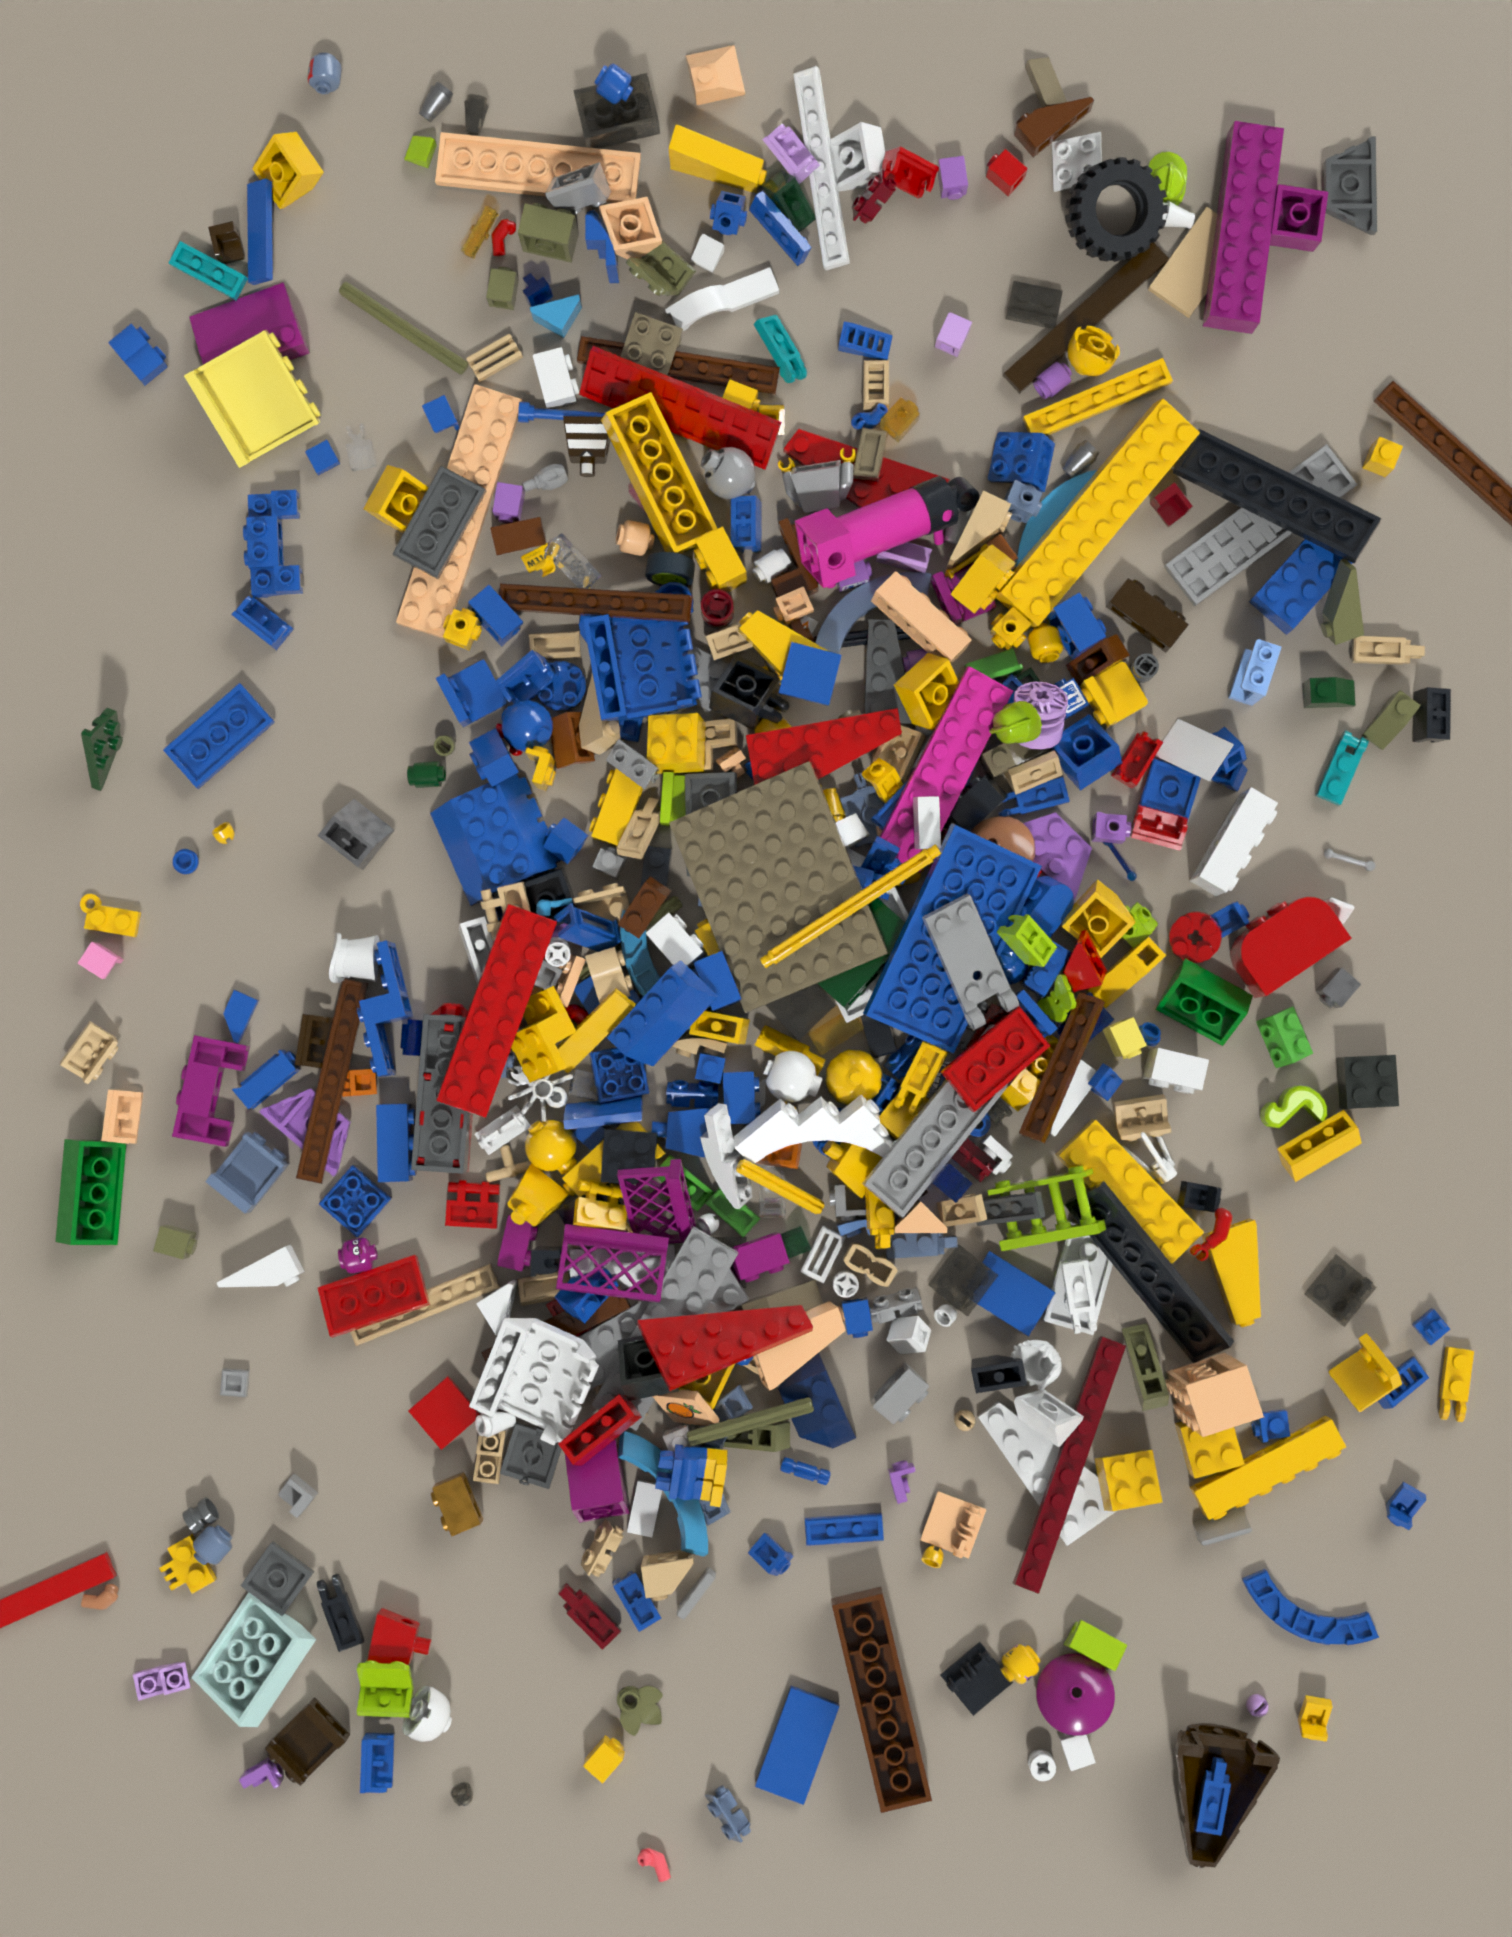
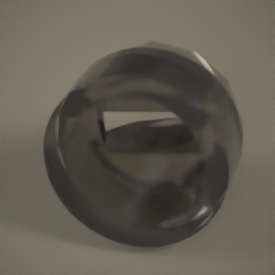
M461 1782L452 1788L451 1796L456 1805L468 1806L472 1802L473 1791L469 1783Z

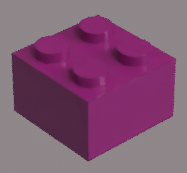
M1278 184L1270 246L1314 252L1322 242L1328 192Z

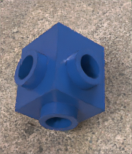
M721 190L716 204L713 203L711 207L710 219L714 220L712 229L719 231L723 235H737L740 226L744 227L748 212L744 211L746 196Z

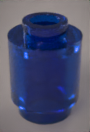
M407 1019V1024H402L400 1048L403 1049L402 1055L420 1056L423 1020Z

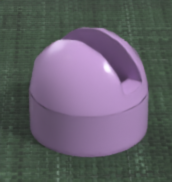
M1254 1694L1247 1699L1246 1707L1252 1716L1263 1717L1267 1714L1269 1706L1263 1696ZM1262 1703H1264L1263 1707H1261L1257 1712H1254L1262 1705Z

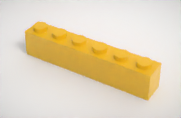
M1325 1415L1291 1433V1437H1283L1243 1459L1245 1465L1217 1472L1189 1487L1204 1516L1208 1520L1212 1518L1213 1520L1220 1519L1227 1514V1510L1234 1506L1236 1508L1243 1507L1250 1502V1498L1257 1494L1259 1496L1265 1495L1273 1490L1272 1486L1280 1482L1285 1484L1295 1479V1474L1303 1470L1307 1472L1315 1469L1319 1465L1318 1462L1327 1458L1330 1460L1341 1454L1340 1450L1346 1448V1445L1333 1420Z

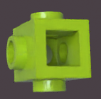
M1138 902L1131 907L1125 905L1134 918L1135 924L1121 937L1133 948L1151 935L1158 925L1150 911L1142 907Z

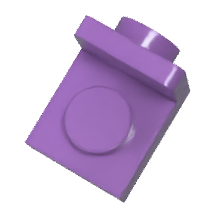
M904 1460L892 1464L893 1468L888 1469L893 1492L898 1504L907 1502L906 1494L910 1493L907 1478H901V1476L916 1472L913 1463H907Z
M268 1757L245 1770L239 1781L245 1789L251 1784L253 1787L262 1784L268 1777L275 1789L283 1781L284 1771L279 1764L273 1763Z

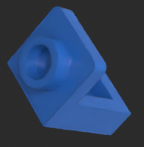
M1238 901L1210 915L1220 926L1222 938L1250 924L1247 919L1250 916L1246 907L1243 904L1240 905Z
M1103 1063L1090 1079L1088 1085L1093 1093L1109 1101L1123 1080L1109 1066Z
M1402 1482L1386 1503L1387 1518L1394 1525L1410 1530L1413 1526L1412 1518L1425 1503L1426 1494Z

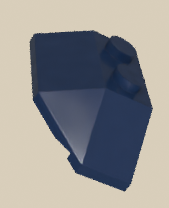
M817 1353L780 1383L778 1390L784 1404L810 1397L814 1411L791 1418L798 1436L833 1449L856 1439V1436L820 1354Z

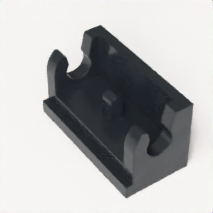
M1427 687L1413 692V700L1421 705L1413 715V742L1431 741V743L1450 740L1451 689Z
M538 1246L532 1249L531 1276L556 1272L560 1264L554 1263L556 1258H560L562 1246Z

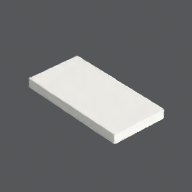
M1070 1221L1071 1225L1079 1224V1223H1075V1222ZM1089 1235L1064 1241L1051 1288L1056 1293L1045 1309L1043 1321L1073 1329L1061 1262L1087 1258L1096 1311L1094 1312L1097 1323L1113 1264ZM1087 1312L1078 1313L1081 1332L1093 1335L1094 1331H1090L1088 1327Z

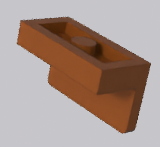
M565 712L552 718L553 732L551 742L557 769L573 764H588L595 761L593 752L581 748L579 723L582 712Z

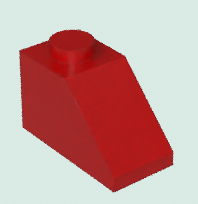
M1087 930L1081 931L1063 970V974L1066 975L1068 983H1070L1074 992L1102 985L1107 972Z

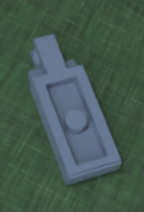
M894 1233V1235H890V1248H886L887 1259L938 1256V1254H945L944 1248L958 1247L957 1237H943V1233Z

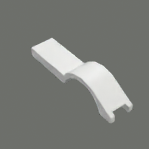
M769 267L726 285L709 286L695 291L666 308L665 312L667 316L672 315L675 325L685 331L695 321L704 316L719 311L734 312L779 294V288Z

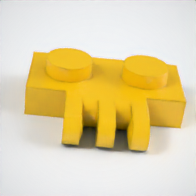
M193 1534L168 1547L167 1549L173 1560L159 1567L160 1572H164L169 1568L172 1570L171 1573L164 1576L166 1582L176 1577L177 1581L169 1585L171 1591L186 1583L193 1594L217 1579L209 1563L203 1565L195 1559L194 1554L196 1552L193 1548L195 1538Z

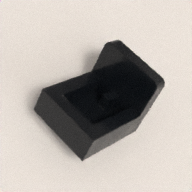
M1181 1181L1178 1205L1184 1208L1215 1213L1219 1208L1222 1189L1220 1187Z

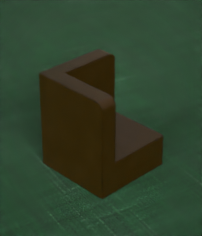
M233 221L208 227L214 254L219 262L227 264L245 259L239 230Z

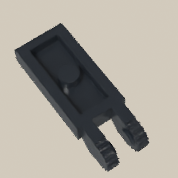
M339 1574L332 1575V1584L337 1596L330 1598L327 1584L323 1579L317 1581V1588L322 1600L321 1606L336 1647L341 1652L362 1644L365 1640L348 1593L345 1592L342 1579Z

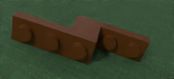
M788 518L779 521V531L796 569L771 580V587L776 598L803 586L808 597L818 593L819 583L801 563L795 523L790 524ZM804 617L790 622L789 627L791 630L812 642L814 641L809 628L804 629L800 621Z

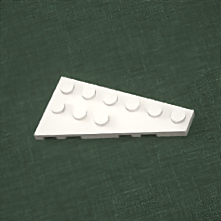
M997 1401L977 1416L1040 1506L1060 1447H1057L1024 1424L1015 1413ZM1085 1466L1060 1533V1537L1067 1546L1116 1512L1104 1511L1098 1476Z

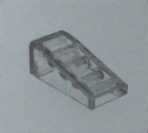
M758 1164L759 1167L770 1173L779 1172V1178L785 1180L784 1167ZM759 1184V1217H785V1198L780 1195L779 1198H765V1194L777 1193ZM779 1204V1208H765V1205Z

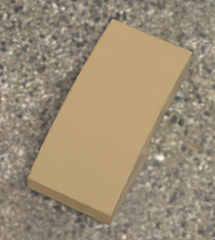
M690 1038L678 1040L672 1047L677 1048V1054L690 1058L692 1053L697 1055L701 1045L705 1047L703 1052L718 1057L719 1052L725 1053L728 1044L710 1039Z
M501 1431L491 1437L479 1435L473 1477L474 1482L500 1484L506 1431Z

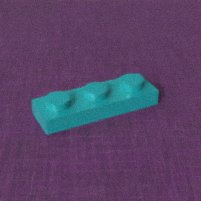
M181 241L168 262L177 270L237 301L248 280L245 275Z

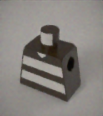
M563 416L570 462L580 463V476L594 477L595 464H605L607 462L611 442L601 422L603 417Z

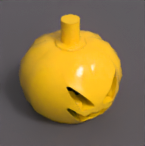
M848 1049L840 1052L829 1062L826 1069L825 1084L836 1101L844 1105H849L860 1095L868 1101L875 1097L881 1089L882 1071L871 1054L862 1050Z

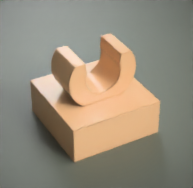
M736 746L715 760L723 772L731 770V772L737 773V778L745 773L740 762L746 758Z

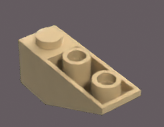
M592 672L579 723L581 748L600 755L613 748L618 739L621 740L619 720L601 721Z

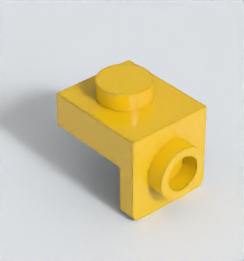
M1305 1695L1298 1717L1300 1733L1303 1738L1327 1741L1328 1733L1326 1726L1333 1708L1331 1699Z

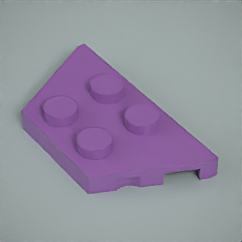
M1056 812L1023 823L1030 830L1035 841L1036 851L1033 862L1042 866L1040 870L1045 876H1049L1068 886L1072 890L1075 899L1092 848Z
M310 1088L293 1097L265 1107L259 1112L303 1149L316 1091ZM340 1112L326 1166V1171L333 1177L338 1174L351 1121Z

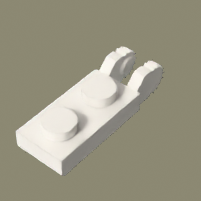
M1088 1259L1061 1262L1069 1314H1071L1074 1333H1081L1078 1313L1087 1312V1323L1090 1331H1096L1097 1325L1094 1312L1096 1311Z

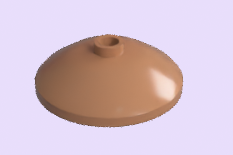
M1006 816L991 817L981 821L970 831L988 841L997 842V845L1028 860L1034 861L1036 851L1034 838L1030 830L1017 819Z

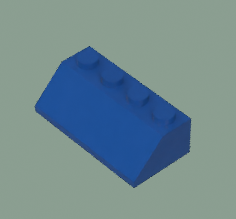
M680 960L666 971L607 1039L625 1056L653 1067L718 996Z

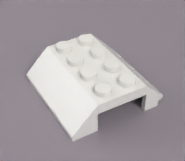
M505 1318L469 1407L490 1417H493L498 1409L506 1411L545 1429L540 1439L555 1445L556 1442H561L572 1432L573 1428L571 1425H574L582 1408L580 1404L584 1403L591 1386L589 1382L593 1381L599 1367L595 1362L596 1355L583 1339L537 1318Z

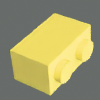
M1134 1017L1125 1018L1102 1029L1115 1057L1122 1056L1123 1059H1130L1141 1054L1140 1048L1147 1046Z

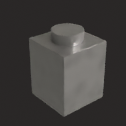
M1342 967L1336 968L1317 989L1316 993L1321 996L1319 1000L1327 1007L1342 1008L1360 987L1361 983Z

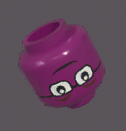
M358 1238L345 1241L342 1244V1248L338 1249V1258L341 1268L353 1274L371 1270L374 1260L378 1259V1253L375 1244L371 1245L367 1238Z

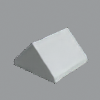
M511 1280L476 1303L495 1335H498L503 1320L510 1318L518 1280Z
M1044 1389L1018 1396L1014 1400L1018 1419L1057 1447L1063 1444L1084 1417Z

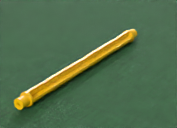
M936 844L927 850L923 849L903 864L767 951L768 954L760 958L761 963L765 968L774 963H779L799 948L928 864L934 862L933 859L941 855L940 850Z

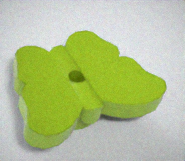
M1059 974L1055 981L1054 991L1050 992L1051 996L1040 999L1037 1005L1046 1015H1049L1050 1019L1056 1022H1064L1067 1018V1013L1076 1007V1001L1066 975Z

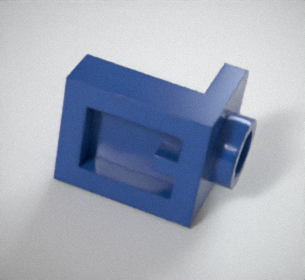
M1285 1409L1262 1412L1264 1417L1251 1423L1253 1435L1257 1436V1439L1263 1443L1268 1442V1439L1291 1437L1287 1410Z
M763 1533L748 1552L768 1574L776 1576L787 1571L791 1565L790 1561L794 1557L767 1533Z

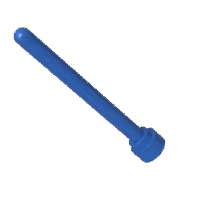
M519 402L518 422L529 423V420L534 421V418L563 420V416L603 417L605 413L535 408V405H530V402Z

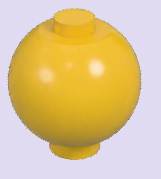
M539 1120L529 1127V1134L525 1141V1151L528 1159L535 1167L544 1171L558 1170L561 1174H565L576 1165L577 1160L573 1157L577 1146L576 1138L571 1129H564V1123L556 1120H546L545 1122Z

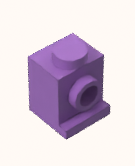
M1097 812L1093 816L1091 842L1122 844L1125 841V837H1130L1131 822H1127V815ZM1115 823L1118 827L1117 831L1110 830L1109 824Z

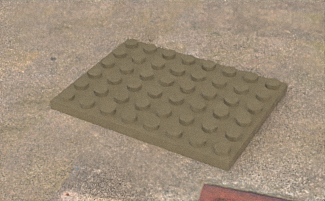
M810 761L669 822L718 947L724 954L742 1000L740 1002L745 1013L889 954L870 906L867 904L779 963H774L765 968L760 961L761 957L768 954L767 951L863 890Z

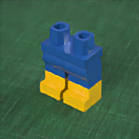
M675 1444L674 1451L660 1450L658 1468L670 1469L671 1473L657 1471L655 1489L669 1491V1499L676 1500L677 1497L683 1500L698 1499L710 1501V1506H721L727 1470V1450L700 1447L683 1448V1445Z

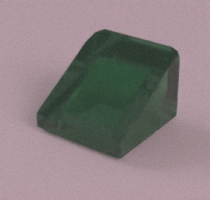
M801 1225L781 1233L788 1259L812 1250Z

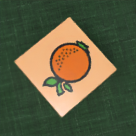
M679 1389L678 1392L652 1396L673 1422L702 1426L719 1423V1417L698 1391Z

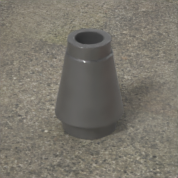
M436 82L434 86L431 85L419 114L429 122H432L452 102L450 99L453 93L439 82Z
M1084 440L1081 444H1077L1062 470L1069 477L1073 478L1094 463L1099 452L1093 445Z

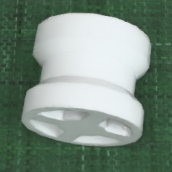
M553 937L547 948L545 959L552 966H563L570 959L569 944L562 938Z
M843 1270L834 1276L833 1288L839 1296L849 1298L857 1293L859 1282L853 1272Z
M1045 1749L1034 1750L1029 1755L1028 1766L1033 1777L1039 1781L1050 1780L1056 1773V1765L1052 1755Z

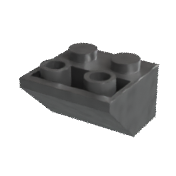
M353 799L333 815L318 834V837L358 868L364 870L395 830L356 799Z

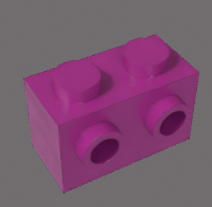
M777 1232L731 1247L739 1252L732 1264L736 1277L740 1280L745 1279V1282L759 1279V1274L768 1270L769 1274L779 1272L784 1269L783 1265L790 1263L781 1234Z

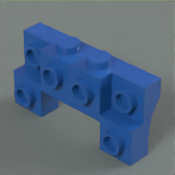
M297 490L271 491V494L248 495V517H246V525L243 526V537L247 541V550H244V563L250 569L251 595L254 598L303 594V588L300 585L302 568L299 565L284 566L282 521L280 520L300 519L297 499H300Z

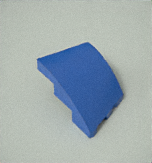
M589 210L585 215L587 250H598L599 259H606L609 283H619L617 256L610 237L597 212Z

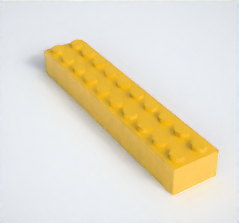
M1164 398L1153 403L1013 570L1014 574L1000 590L997 589L999 593L996 599L1007 609L1010 610L1014 607L1031 623L1030 629L1038 627L1200 432Z

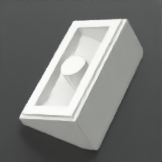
M913 797L915 849H928L935 844L939 849L941 847L939 797Z

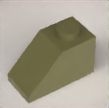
M1399 690L1391 695L1362 736L1379 749L1384 750L1407 725L1421 705Z

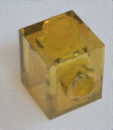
M900 397L881 419L880 428L887 431L899 443L918 422L920 416L918 407L912 401H905Z

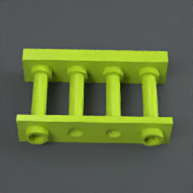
M1083 1165L1068 1168V1173L1014 1184H1010V1180L996 1182L994 1188L987 1190L988 1196L999 1193L1000 1196L1010 1195V1191L1024 1189L1025 1193L1035 1192L1034 1187L1048 1184L1057 1224H1055V1228L1046 1230V1226H1043L1041 1218L1031 1219L1033 1228L1030 1229L1031 1233L1022 1234L1021 1230H1018L1017 1221L1006 1222L1008 1233H1006V1238L999 1241L1001 1251L1094 1235L1105 1231L1104 1219L1096 1221L1095 1217H1092L1083 1177L1093 1174V1169L1084 1170ZM1073 1179L1082 1217L1080 1224L1071 1225L1070 1221H1067L1058 1182Z

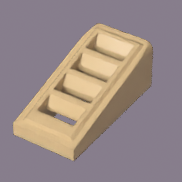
M864 360L863 412H872L881 403L887 407V414H889V360ZM869 371H884V374H869ZM869 382H884V383H871V384H869ZM869 392H884V394H869Z

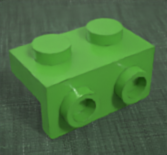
M1293 1006L1256 1022L1276 1068L1293 1064L1313 1054Z

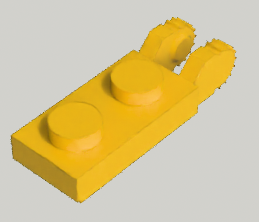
M926 1041L922 1042L900 1086L902 1088L896 1098L894 1107L900 1109L904 1105L910 1091L916 1094L909 1107L908 1114L916 1115L948 1052Z
M1445 1347L1439 1393L1441 1398L1440 1419H1448L1451 1407L1450 1400L1457 1401L1455 1409L1456 1421L1463 1422L1465 1419L1474 1358L1473 1350Z

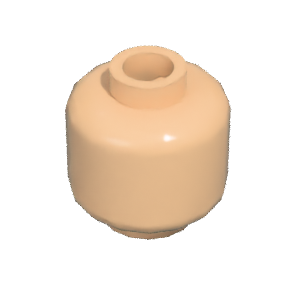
M627 520L618 527L616 544L619 545L621 552L643 556L647 549H652L654 534H650L651 530L648 524Z

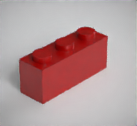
M619 1394L559 1442L558 1445L573 1465L582 1466L642 1418V1415L634 1404L628 1401L626 1395Z

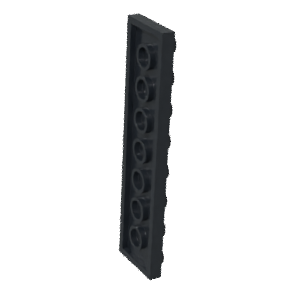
M1198 429L1200 434L1184 451L1173 468V474L1354 564L1356 563L1380 524V517Z
M1103 1181L1086 1190L1092 1217H1095L1096 1221L1104 1219L1106 1225L1105 1231L1089 1236L1189 1359L1196 1363L1230 1348L1234 1340L1108 1185ZM1074 1196L1066 1202L1065 1206L1080 1224L1082 1217L1077 1196Z

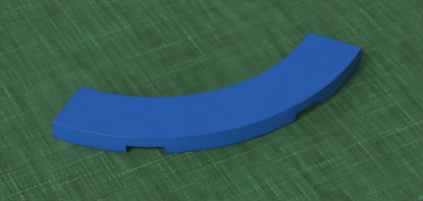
M1266 1569L1241 1578L1248 1593L1260 1609L1277 1625L1300 1638L1325 1645H1354L1379 1638L1367 1611L1346 1617L1317 1615L1289 1601L1277 1589Z

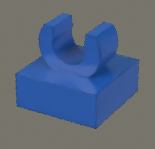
M1432 1308L1412 1324L1428 1345L1434 1344L1451 1330Z

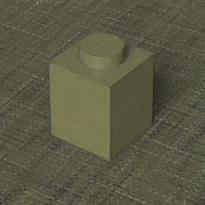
M507 267L491 268L486 296L489 307L514 310L519 280L516 272H513L512 269Z
M170 1225L160 1226L153 1251L179 1259L189 1258L190 1254H194L197 1247V1240H195L196 1232Z

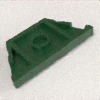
M106 708L99 717L92 721L94 728L91 731L84 729L81 733L91 787L99 791L103 789L115 755L123 742L117 711Z

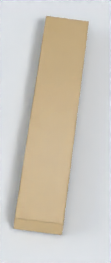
M488 1264L426 1289L430 1302L428 1306L351 1331L350 1333L355 1345L358 1346L500 1288L491 1264Z

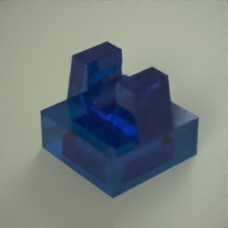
M530 273L522 278L526 284V288L522 291L530 307L541 305L554 297L544 277L536 280Z

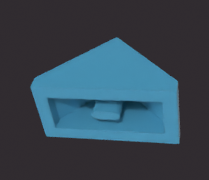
M579 294L530 307L533 321L565 338L582 309Z

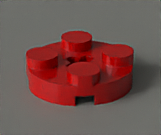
M1192 911L1180 916L1172 925L1169 941L1172 951L1176 956H1179L1182 960L1186 958L1193 963H1201L1209 960L1219 950L1222 943V931L1212 916L1201 911ZM1194 930L1199 931V935L1203 936V940L1198 941L1197 944H1193L1192 939H1189V934H1193Z

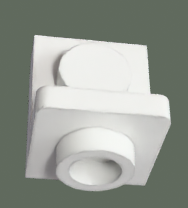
M987 1135L981 1141L985 1145L983 1151L993 1160L996 1157L1000 1159L993 1167L992 1173L994 1175H997L998 1172L1003 1174L1012 1165L1010 1159L1013 1155L991 1135Z

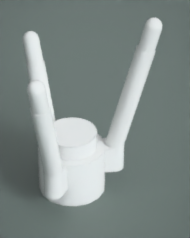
M1145 1132L1140 1134L1156 1160L1151 1164L1152 1170L1127 1147L1122 1146L1160 1184L1168 1182L1177 1175L1174 1169L1175 1163L1169 1155L1162 1136L1156 1137L1164 1155L1161 1158Z

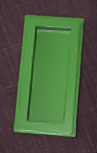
M720 1187L705 1203L742 1237L760 1220L745 1204L740 1209H735Z

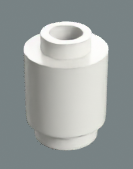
M782 548L777 551L774 549L755 561V568L752 571L759 582L764 581L768 584L772 579L787 572V568L792 564Z

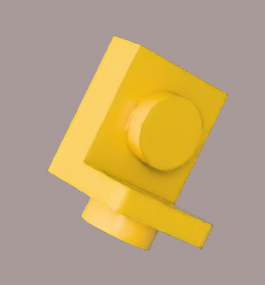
M877 758L862 772L863 778L873 785L880 800L884 803H887L904 785L895 767L881 758Z

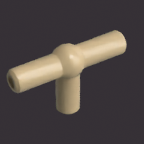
M510 1146L500 1147L504 1168L487 1172L485 1174L487 1182H493L507 1177L514 1178L517 1174L524 1173L531 1162L528 1160L514 1164Z

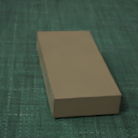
M862 428L853 478L878 482L888 437L887 431Z

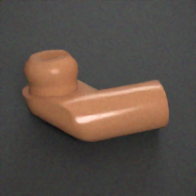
M108 1584L98 1596L84 1594L81 1607L99 1610L107 1609L117 1600L119 1588L114 1584Z

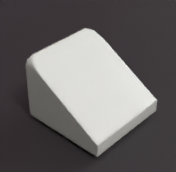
M702 234L690 261L713 273L724 253V245Z
M1331 897L1324 900L1332 908L1342 924L1345 923L1354 910L1352 904Z

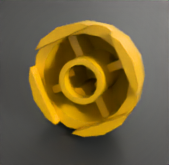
M1087 326L1083 330L1081 327H1078L1068 344V359L1077 373L1087 376H1099L1108 372L1120 355L1118 344L1114 347L1111 343L1113 338L1099 328Z

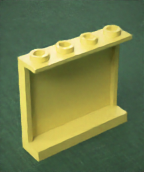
M267 329L184 375L239 468L320 423L318 419L321 416L319 409L314 402L309 403L305 394L308 391L301 379L296 381L291 372L294 370L291 361L287 356L282 357L278 350V347L281 345L273 332L269 334Z

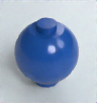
M528 700L520 701L512 706H508L502 713V732L506 741L513 748L525 752L526 748L533 749L534 746H545L551 738L553 721L548 710L541 704Z

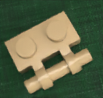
M523 881L498 887V898L492 897L491 889L480 891L483 900L481 901L482 909H485L488 920L486 924L487 931L491 932L493 941L501 922L498 921L495 907L501 906L503 914L507 904L531 912Z

